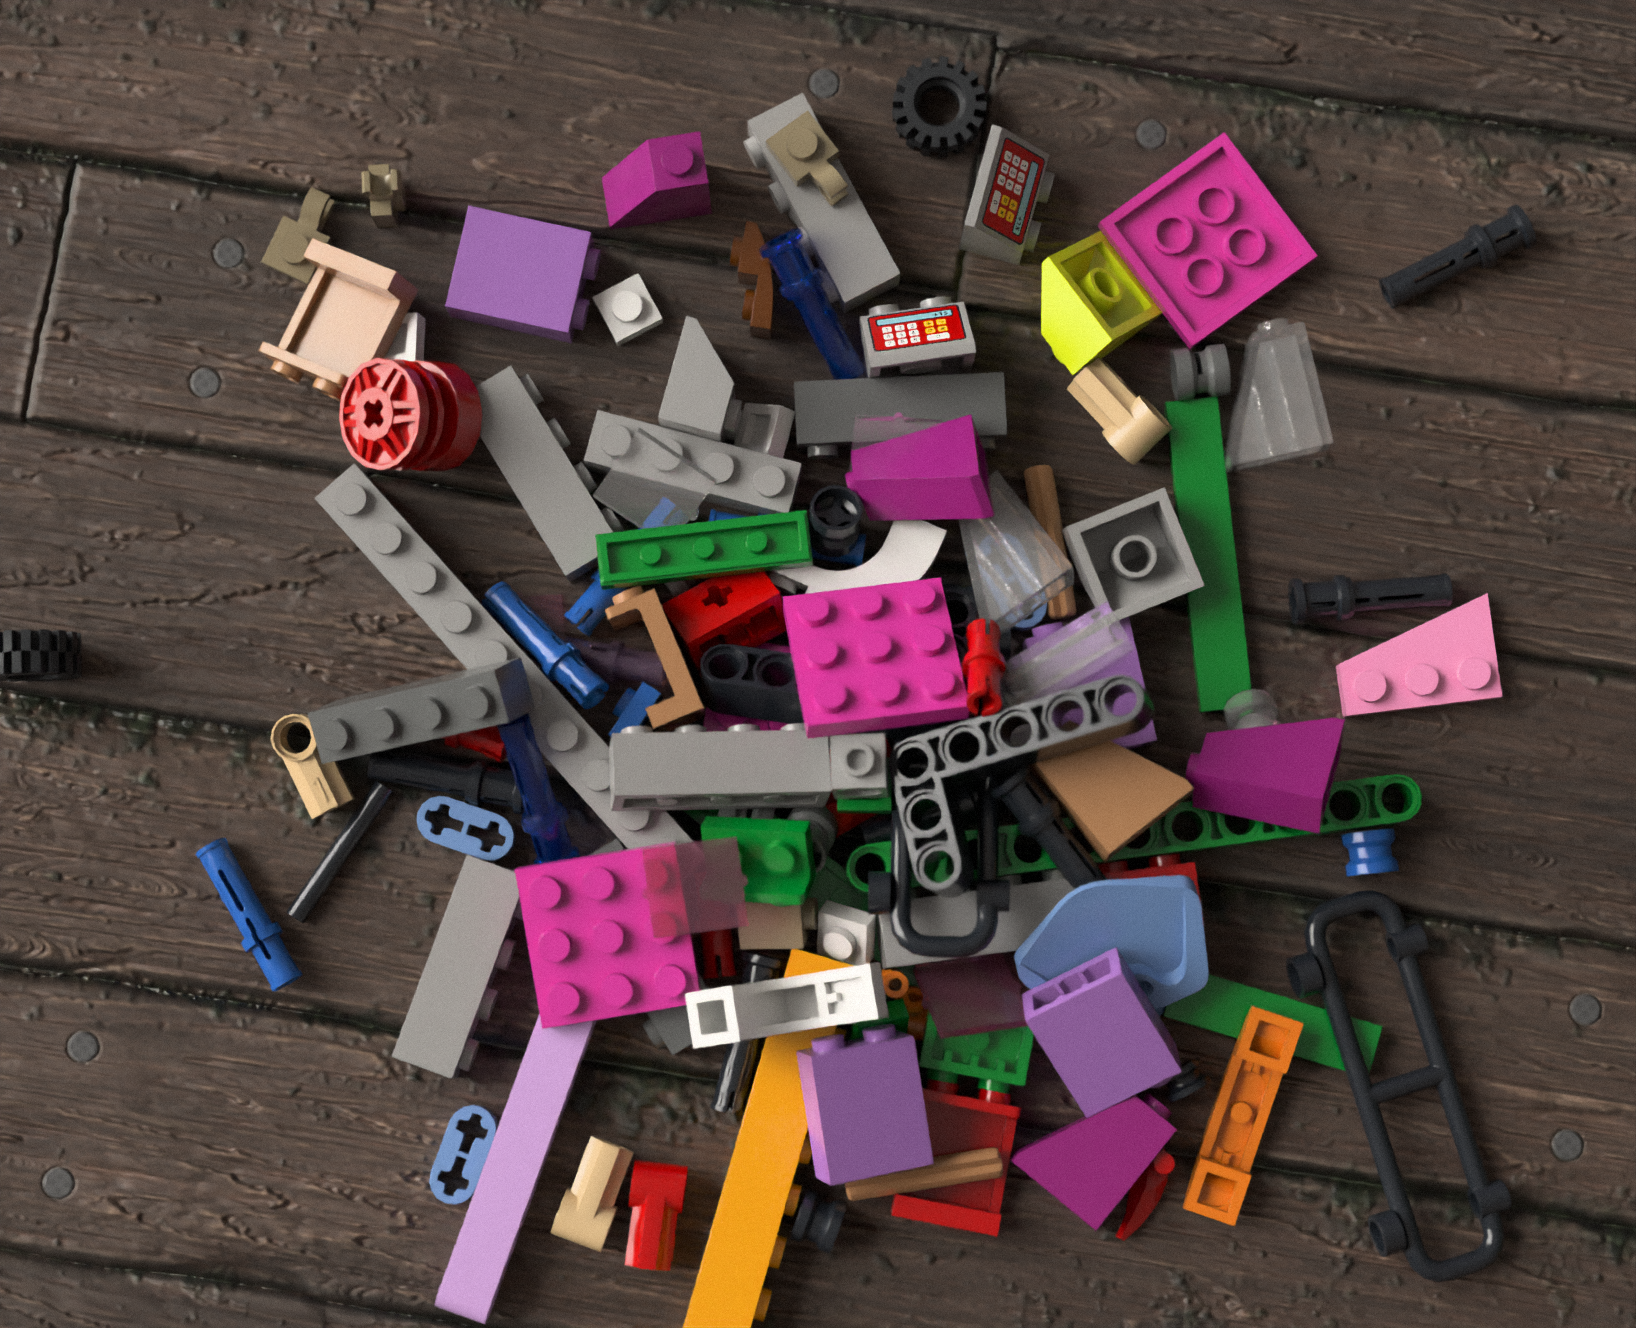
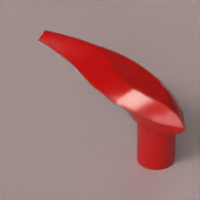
M1164 1146L1129 1190L1126 1214L1115 1237L1123 1241L1143 1224L1163 1194L1168 1181V1175L1175 1166L1173 1157L1166 1153Z

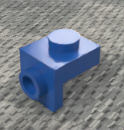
M642 682L637 692L629 687L613 710L612 714L619 719L608 736L611 738L612 733H621V730L626 727L645 726L649 720L645 708L660 703L663 699L662 694L645 682Z

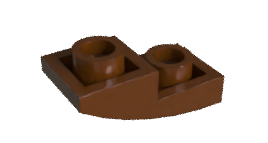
M746 221L744 237L734 235L730 266L738 267L739 283L756 286V290L746 289L742 310V320L750 321L751 337L771 340L773 286L769 257L757 223Z

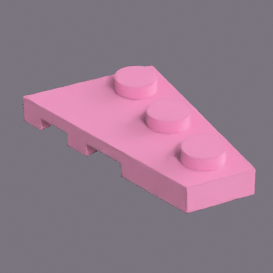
M1488 593L1338 664L1336 672L1343 718L1503 697Z

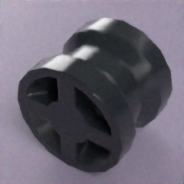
M807 1188L789 1239L797 1242L803 1240L812 1241L817 1244L820 1251L830 1254L848 1203L840 1200L830 1203L822 1200L818 1192Z

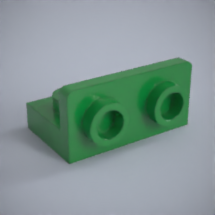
M705 817L700 827L707 872L699 887L702 900H716L725 904L740 902L770 903L778 907L802 905L805 903L816 877L810 821Z
M929 1002L920 1054H917L918 1066L927 1068L926 1078L957 1084L958 1076L962 1074L979 1078L978 1088L1009 1094L1011 1084L1025 1086L1034 1034L1025 1020Z

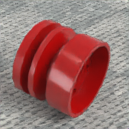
M375 358L362 363L348 378L341 395L339 421L342 438L351 455L367 468L377 470L394 469L399 471L409 469L417 471H446L460 466L472 454L480 436L482 408L479 392L469 374L456 364L440 361Z

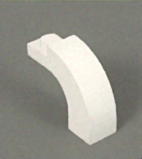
M894 520L881 549L873 558L861 566L844 571H832L813 565L764 572L778 590L790 595H795L797 588L806 591L805 594L923 580L939 553L947 530L923 520Z
M880 962L685 994L694 1048L889 1017Z

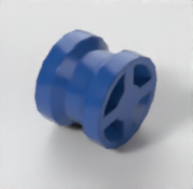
M1394 829L1341 834L1342 845L1349 852V862L1345 865L1346 877L1399 871L1398 860L1392 856L1391 844L1395 840Z

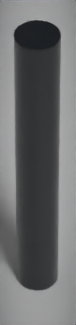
M377 780L375 781L286 911L289 915L305 923L393 794L392 790Z

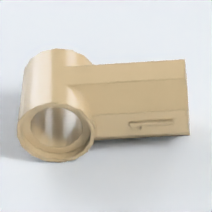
M1097 358L1090 365L1086 366L1067 387V390L1104 428L1102 434L1106 440L1132 465H1135L1172 429L1166 418L1147 399L1141 395L1137 396L1102 358Z
M290 714L278 720L271 733L273 749L283 758L311 818L315 819L354 800L355 797L338 762L322 764L308 715ZM299 722L306 725L311 734V742L308 748L300 753L294 751L287 741L289 729Z
M591 1136L579 1164L571 1189L567 1188L551 1229V1234L601 1253L618 1209L614 1205L634 1151Z

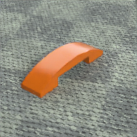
M1251 1005L1220 1083L1194 1163L1183 1209L1235 1226L1252 1176L1250 1169L1283 1073L1287 1074L1304 1024L1303 1022Z

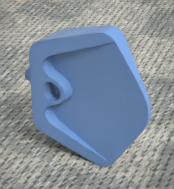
M1173 875L1102 880L1076 888L1058 902L1047 917L1016 950L1014 959L1019 979L1028 988L1033 989L1117 947L1160 1016L1164 1012L1165 1006L1198 992L1208 981L1209 971L1202 909L1194 881L1187 876Z

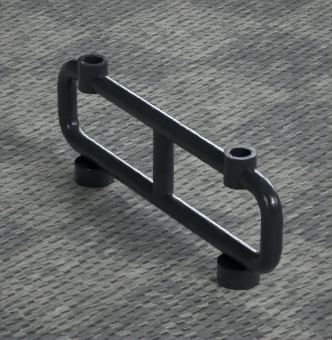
M942 584L944 591L958 590L973 598L976 603L978 618L986 619V634L989 635L991 620L995 621L1000 627L997 605L988 593L978 587L965 584ZM1000 628V653L1005 660H1010L1011 628ZM978 699V717L982 716V700ZM893 739V748L903 740ZM978 740V754H979V751H980V742H979V740ZM919 756L911 762L909 767L910 779L920 777L927 771L929 765L927 756ZM959 756L961 763H969L976 758ZM999 774L978 780L977 922L974 930L968 935L963 936L923 935L912 926V862L892 785L890 872L869 871L868 915H890L892 934L900 946L912 954L941 958H962L976 955L987 948L995 937L998 926V912H1009L1010 879H999V798L994 799L989 793L990 789L999 782Z
M1366 890L1328 900L1316 907L1307 919L1304 931L1307 952L1287 958L1286 971L1291 987L1298 998L1302 999L1321 993L1389 1205V1210L1368 1217V1228L1373 1244L1382 1257L1403 1251L1411 1268L1422 1278L1430 1281H1453L1479 1272L1492 1265L1502 1252L1505 1233L1500 1213L1510 1210L1512 1204L1509 1191L1501 1179L1489 1181L1417 956L1428 953L1426 935L1418 923L1407 926L1398 904L1386 894L1374 890ZM1365 911L1377 913L1384 923L1387 932L1385 935L1387 950L1392 960L1397 963L1429 1062V1066L1373 1084L1325 935L1330 923ZM1434 1086L1437 1087L1469 1186L1468 1200L1474 1215L1480 1220L1483 1229V1240L1477 1249L1441 1261L1432 1259L1425 1250L1379 1104Z

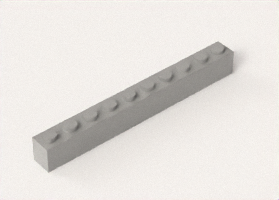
M355 463L315 497V500L467 670L521 657L535 709L513 721L628 849L676 841L683 883L705 864L704 853L666 810L611 811L609 747Z

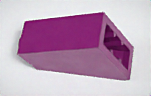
M700 131L647 139L602 177L610 230L712 214Z
M972 414L851 450L852 471L845 473L846 484L848 488L859 496L869 521L985 519L995 516L987 455Z
M1327 718L1207 733L1201 753L1192 752L1187 765L1185 779L1193 785L1192 807L1319 834L1342 753L1345 720Z
M1149 1093L1142 1100L1133 1095L1088 1118L1084 1116L1016 1150L1011 1155L1010 1160L1089 1226L1097 1230L1177 1129L1167 1122L1172 1112Z

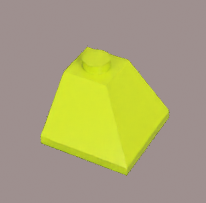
M1101 231L1047 257L1042 262L1041 334L1052 347V352L1057 360L1064 364L1072 375L1082 371L1097 358L1105 357L1162 314L1161 310Z

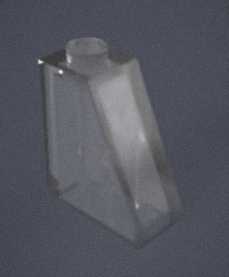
M1278 318L1257 325L1258 332H1254L1247 341L1224 454L1226 474L1325 452L1334 443L1304 321L1290 325L1288 318Z
M997 470L989 476L995 516L985 519H958L979 619H986V634L988 635L991 620L999 625L1002 635L1074 584L1072 564Z
M1108 602L1094 608L1006 661L1005 673H1003V678L1000 681L1002 705L999 710L1080 686L1123 662L1134 650V647Z

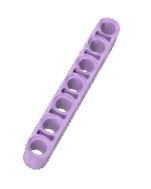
M539 1014L435 1300V1307L486 1324L597 1020L542 1029Z

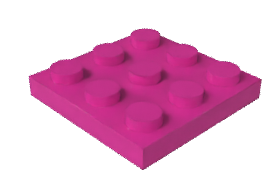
M1225 132L1102 219L1098 224V228L1190 350L1312 263L1318 256Z
M941 577L783 596V613L807 739L969 718V710L966 705L967 692Z
M676 841L517 867L515 869L542 1029L687 1005L686 993L701 991Z

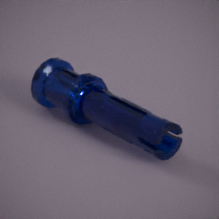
M792 229L771 239L761 246L758 251L762 258H768L782 283L779 289L781 295L786 297L788 301L793 300L817 348L825 359L834 380L855 379L866 371V368L853 348L850 338L822 287L824 273L820 267H814L801 242L804 236L801 229Z
M529 713L506 724L497 725L525 810L522 815L521 825L524 832L530 834L537 854L534 865L581 857L579 848L571 843L565 824L569 817L567 809L560 802L556 801Z

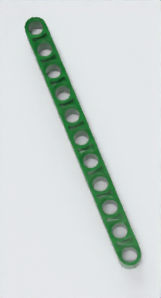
M1399 774L1333 782L1319 834L1248 819L1249 827L1243 835H1236L1226 827L1224 822L1225 814L1192 807L1193 801L1182 802L1144 831L1145 841L1139 849H1131L1125 846L1106 862L1100 858L1093 848L1089 855L1099 865L1391 826L1411 819L1418 812L1422 802V794L1419 786L1413 779ZM1387 786L1398 789L1403 796L1404 806L1399 814H1393L1383 806L1382 793ZM1334 793L1345 795L1351 802L1352 814L1347 821H1341L1331 814L1329 801ZM1177 814H1186L1195 821L1197 834L1191 842H1183L1174 835L1172 821ZM1061 818L1069 830L1076 828L1069 818ZM1018 824L999 827V877L1040 873L1058 869L1041 845V855L1036 862L1025 863L1019 860L1014 852V842L1018 836L1022 835L1017 829ZM977 830L965 831L967 842H977ZM891 841L858 847L850 855L845 865V877L854 891L868 895V884L861 882L855 873V863L860 857L866 855L874 856L882 862L884 872H890ZM952 857L944 858L936 865L934 878L937 883L944 882L953 875L955 864ZM974 870L975 877L973 881H977V870ZM912 873V889L926 888L918 881L916 875Z

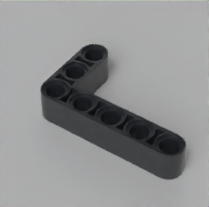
M947 590L944 591L962 670L964 656L968 653L966 630L968 625L976 620V603L972 597L964 592ZM719 644L710 647L704 652L700 660L702 700L711 711L725 715L788 724L804 723L791 653L732 644ZM963 675V679H964V683H965V688H967V682H968V681L964 678V675ZM960 720L857 732V734L885 733V738L905 740L959 723Z
M1123 674L1113 675L999 710L993 715L972 718L910 737L897 743L891 750L888 767L913 870L918 881L927 889L946 898H955L966 893L973 883L975 877L974 865L954 790L955 787L1137 733L1146 728L1154 714V703L1148 692L1130 676ZM1125 693L1136 694L1137 702L1135 708L1130 713L1124 716L1114 715L1113 706L1119 696ZM1072 709H1083L1084 719L1079 728L1070 732L1062 731L1061 723L1066 713ZM1020 725H1031L1032 734L1030 740L1021 747H1011L1010 737L1012 732ZM970 740H979L980 751L978 756L969 763H961L959 753L963 745ZM927 755L929 761L927 771L919 778L910 779L909 767L911 762L919 756ZM933 806H940L942 814L940 822L935 828L924 831L921 825L923 814ZM952 857L955 864L953 875L948 880L937 883L934 878L936 865L944 858Z

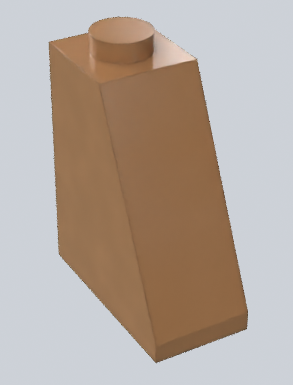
M1069 720L1062 725V731H1074L1080 725ZM1112 741L1029 765L1033 775L1050 796L1056 799L1063 812L1104 862L1187 799L1193 790L1192 785L1187 779Z

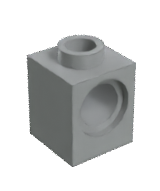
M885 733L830 736L831 790L834 798H889Z

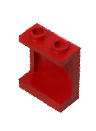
M927 1079L926 1088L922 1087L932 1157L995 1147L1001 1154L1003 1174L1001 1177L900 1194L895 1193L890 1213L892 1216L998 1236L1002 1216L1000 1214L1001 1203L1021 1107L1010 1105L1011 1094L980 1088L978 1098L958 1095L959 1084Z

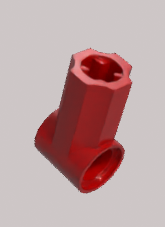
M635 1159L629 1195V1207H632L625 1265L648 1270H671L678 1214H682L688 1166Z

